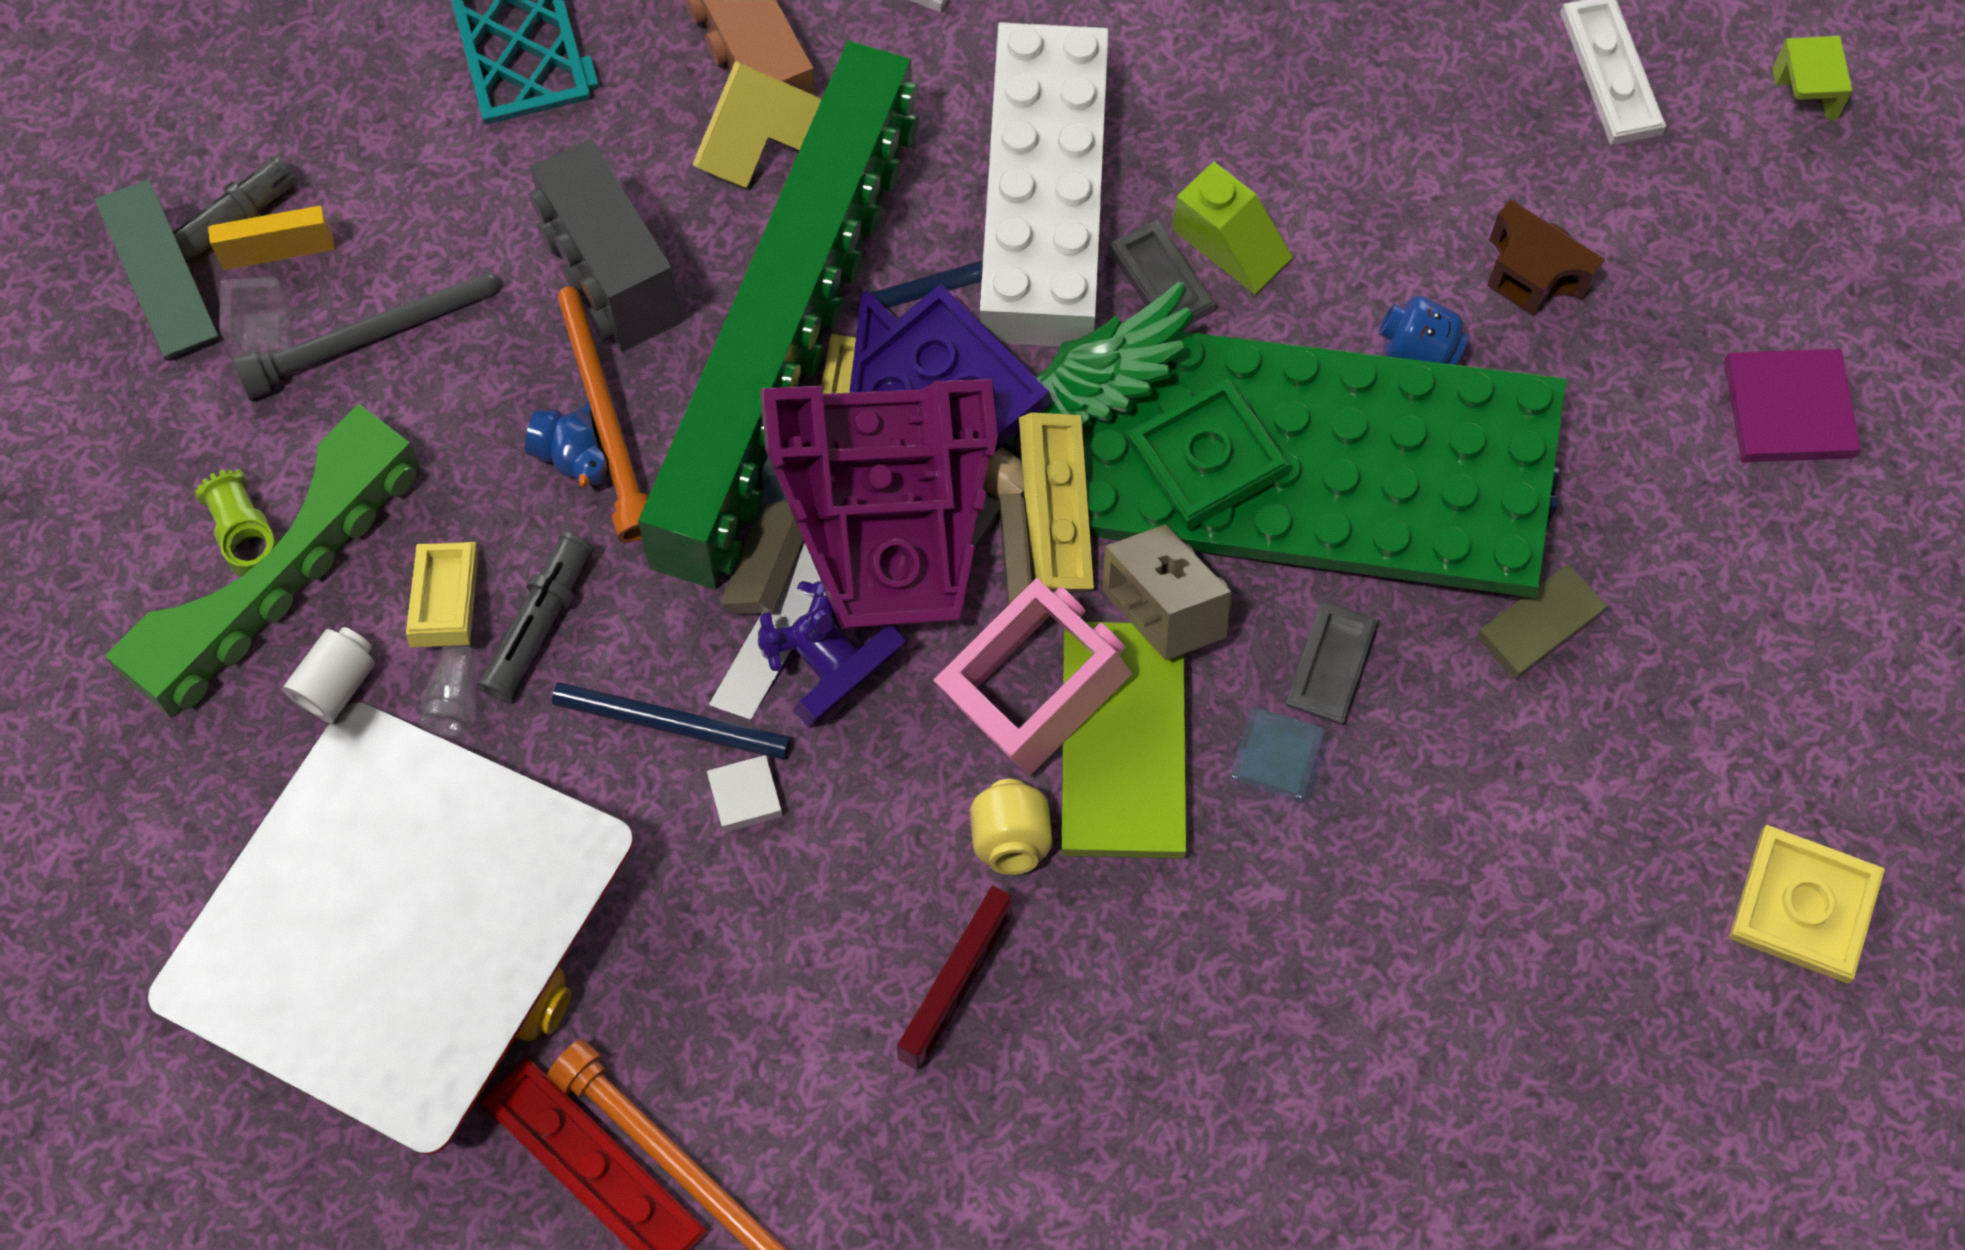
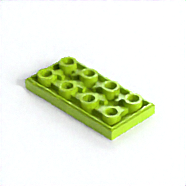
M1085 622L1092 629L1099 623H1102L1124 644L1126 649L1119 656L1132 672V675L1062 744L1061 856L1184 859L1186 854L1184 654L1165 660L1132 623ZM1064 628L1063 685L1093 656Z

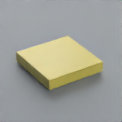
M1765 825L1759 836L1728 939L1849 984L1855 977L1885 868Z

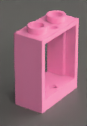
M1038 578L1024 589L933 680L949 699L1028 776L1049 758L1132 675V672L1119 656L1126 649L1124 644L1102 623H1099L1094 629L1088 626L1080 618L1086 610L1066 589L1060 586L1053 593ZM1051 616L1093 656L1018 729L977 688Z

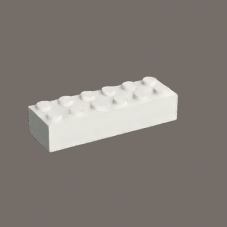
M998 23L980 323L1000 343L1061 346L1062 342L1079 339L1094 331L1108 28Z

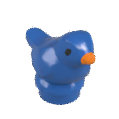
M589 401L580 410L563 415L556 409H551L549 412L538 409L534 411L526 434L525 451L527 455L538 457L539 461L543 463L553 462L558 473L568 477H575L579 481V486L583 488L587 485L603 483L608 473L606 457L598 446L593 425L595 421Z

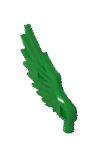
M1175 283L1159 298L1123 323L1118 316H1114L1095 331L1079 339L1062 342L1052 363L1047 369L1035 376L1049 390L1053 403L1041 413L1081 415L1082 426L1087 428L1093 423L1090 417L1109 421L1113 416L1111 410L1129 412L1132 404L1127 398L1151 396L1153 389L1149 383L1171 377L1170 368L1164 364L1186 352V348L1181 340L1169 342L1194 318L1191 310L1187 307L1173 314L1187 291L1183 283ZM1016 434L999 449L1012 450Z

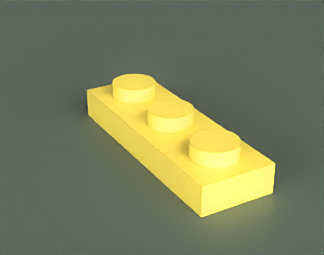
M1026 414L1019 417L1031 581L1033 582L1038 578L1052 592H1055L1060 586L1068 592L1094 589L1081 415Z

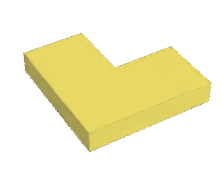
M735 61L692 165L747 188L768 137L800 150L821 98Z

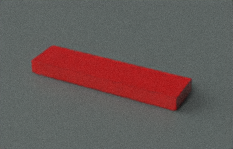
M527 1056L480 1102L521 1145L629 1250H693L708 1234L707 1230Z

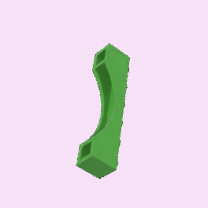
M358 404L318 443L315 472L306 500L292 526L272 551L242 577L211 595L178 607L148 612L105 655L118 675L170 718L181 708L186 710L195 706L207 692L208 681L224 665H234L244 657L250 648L251 637L267 621L273 623L281 619L290 609L293 603V595L309 579L317 580L330 569L335 559L334 553L350 537L353 539L359 538L369 530L375 520L376 511L390 496L399 497L411 487L416 477V470L420 466L410 442L362 405Z

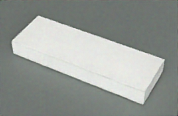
M1581 0L1563 4L1560 14L1610 144L1615 145L1663 135L1666 125L1617 0Z

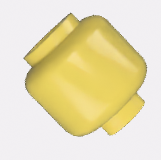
M1017 779L999 780L975 797L970 807L972 844L975 856L1000 874L1017 875L1034 869L1052 848L1050 811L1047 797L1037 788L1026 785Z

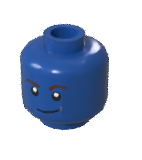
M1422 295L1412 297L1403 307L1393 304L1386 313L1378 331V335L1386 338L1383 348L1384 356L1456 365L1468 341V335L1462 332L1463 321L1460 315Z

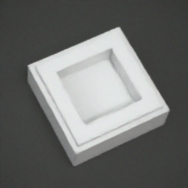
M766 755L707 771L723 833L782 817L781 807Z

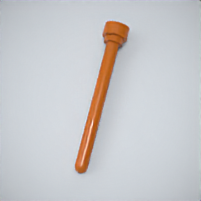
M566 286L559 291L558 302L618 500L614 503L615 512L611 518L618 540L623 543H630L642 539L638 519L648 499V495L640 492L580 293L575 287Z
M583 1038L577 1040L556 1059L549 1069L547 1076L565 1094L574 1092L579 1098L585 1095L588 1096L748 1250H787L604 1077L607 1070L600 1064L602 1056Z

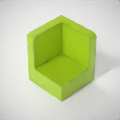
M1841 37L1786 38L1772 67L1776 86L1792 85L1794 97L1799 100L1822 99L1826 119H1838L1852 93Z

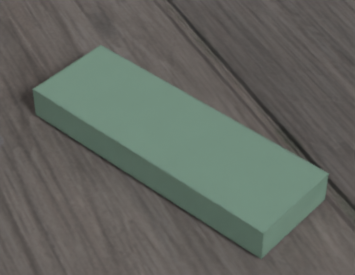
M150 179L95 198V203L164 360L219 339Z

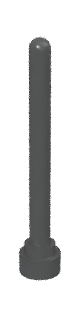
M486 273L269 355L267 350L255 354L254 349L231 358L249 400L270 393V386L280 383L279 376L492 296L499 289V281L493 274Z

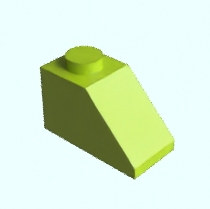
M1213 161L1176 196L1172 230L1254 295H1257L1292 261V254L1257 194Z

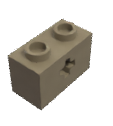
M1166 524L1105 545L1102 592L1165 660L1227 638L1229 610L1232 608V595L1228 585L1222 578L1216 577L1197 557L1193 548L1189 544L1183 543Z

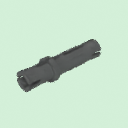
M272 156L267 163L238 184L231 181L225 185L222 196L173 231L186 264L211 247L208 232L209 226L259 217L261 209L291 187L294 188L298 185L295 177L292 174L288 175L291 171L278 156Z
M570 532L560 533L559 540L540 574H533L527 583L526 588L529 594L510 628L507 630L483 677L477 683V687L485 694L506 703L512 702L514 693L534 657L537 655L561 608H569L574 598L571 590L589 557L594 553V548L589 542Z

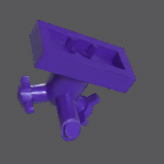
M801 581L798 584L797 591L809 595L812 598L808 613L800 616L792 626L775 629L771 613L767 612L760 616L761 628L758 631V647L761 650L762 656L768 659L769 667L772 671L782 670L780 652L797 650L821 679L819 684L806 694L793 710L809 728L893 657L906 642L893 625H887L862 648L860 646L856 648L833 623L832 614L834 610L821 581L815 583Z

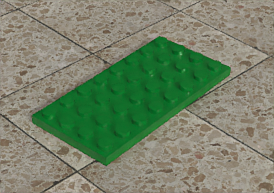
M1181 331L1169 341L1181 340L1186 348L1185 353L1164 364L1170 368L1171 377L1149 383L1153 389L1151 396L1127 398L1132 404L1129 412L1111 410L1113 416L1109 421L1090 417L1093 423L1084 430L1083 448L1090 536L1120 541L1166 524L1183 543L1189 544L1194 551L1537 598L1567 378ZM1228 377L1289 463V475L1194 528L1187 530L1128 443L1127 432Z

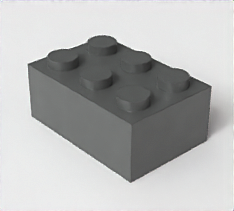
M592 138L531 166L530 170L536 190L528 193L541 221L537 223L538 231L549 252L554 254L559 251L566 262L562 266V270L569 285L575 287L580 295L585 293L592 306L588 309V314L599 336L603 340L612 336L622 353L681 324L672 268Z

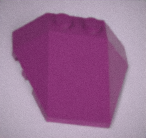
M992 379L935 381L921 390L823 394L822 386L761 389L760 396L766 453L841 629L960 619L975 546L972 545L976 521L978 512L983 510L987 492L983 488L990 457L995 454L998 440Z

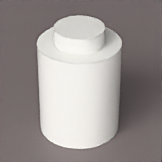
M342 627L339 633L326 629L282 687L283 692L298 706L327 723H333L375 666V661L369 655L372 649L371 644L349 628Z

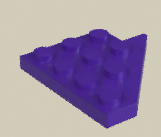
M939 284L899 319H896L868 290L861 295L849 393L921 390L935 381L992 379L998 434L995 451L1020 431L1019 417L1029 413H1041L1053 403L1049 390L942 284Z

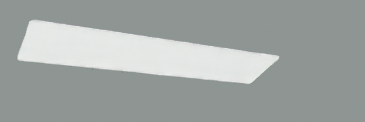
M805 543L799 549L776 608L771 613L775 629L790 627L800 616L808 613L812 598L809 595L798 592V584L801 581L810 583L821 581ZM760 617L709 703L710 706L748 719L753 717L779 672L770 669L768 659L762 656L761 650L758 647V631L761 628ZM790 651L779 653L781 665H783Z

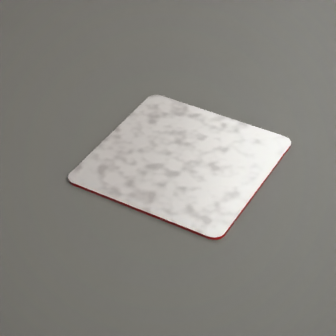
M360 702L351 703L342 709L333 723H329L154 980L148 994L149 1005L159 1016L411 1150L424 1155L438 1153L452 1141L629 856L634 844L633 833L629 826L620 819L368 704Z

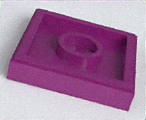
M1841 349L1730 352L1727 354L1724 366L1741 463L1856 458L1861 449Z

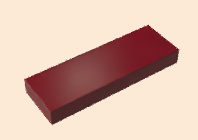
M994 885L990 887L898 1042L897 1055L899 1061L915 1070L923 1068L1012 916L1011 895Z

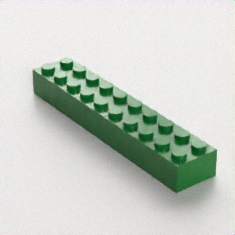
M847 40L638 519L651 570L716 590L723 573L728 575L733 573L742 549V542L737 540L744 522L748 524L754 523L762 504L763 492L758 490L765 473L771 475L775 473L765 449L760 390L763 388L801 387L805 376L814 378L819 370L824 352V346L819 344L825 328L834 330L839 322L843 308V297H839L845 281L853 284L858 276L863 258V252L858 249L864 236L872 238L875 235L882 213V206L878 204L883 190L887 192L893 191L901 166L900 160L897 159L902 146L908 148L912 146L918 130L919 116L913 114L918 95V84L912 82L911 58Z

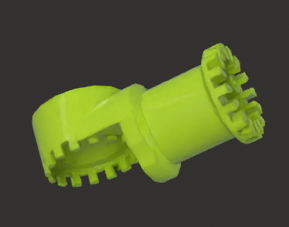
M223 469L219 471L218 477L212 473L210 474L211 480L204 478L202 480L203 484L197 486L198 489L195 490V496L202 506L208 507L216 524L213 531L221 553L229 568L239 577L246 574L265 558L278 542L264 513L259 509H255L246 491L248 479L245 473L239 469H236L234 472L228 469L227 473H225ZM254 537H260L266 541L264 552L254 560L244 561L234 556L235 548L240 543Z

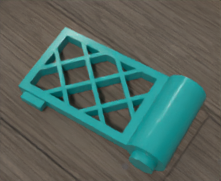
M451 0L484 125L591 100L589 91L599 88L591 56L579 57L564 0H539L537 3L531 0H494L484 16L465 7L463 0ZM507 2L530 13L517 33L494 22ZM551 2H553L555 13L547 9ZM540 19L559 28L561 31L549 50L527 39ZM468 21L476 25L472 33ZM487 31L509 42L497 62L476 52V47ZM520 48L542 59L530 79L507 68ZM564 48L566 49L568 59L560 56ZM554 65L572 74L576 87L552 92L539 84ZM481 68L489 72L485 79H483ZM499 78L522 88L514 102L491 107L488 94ZM532 94L537 95V97L530 98Z

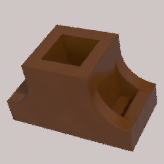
M1510 199L1498 213L1489 241L1497 248L1500 256L1496 259L1487 286L1534 316L1542 305L1553 297L1571 296L1582 301L1594 286L1605 259L1571 238L1570 234L1561 226L1546 222Z

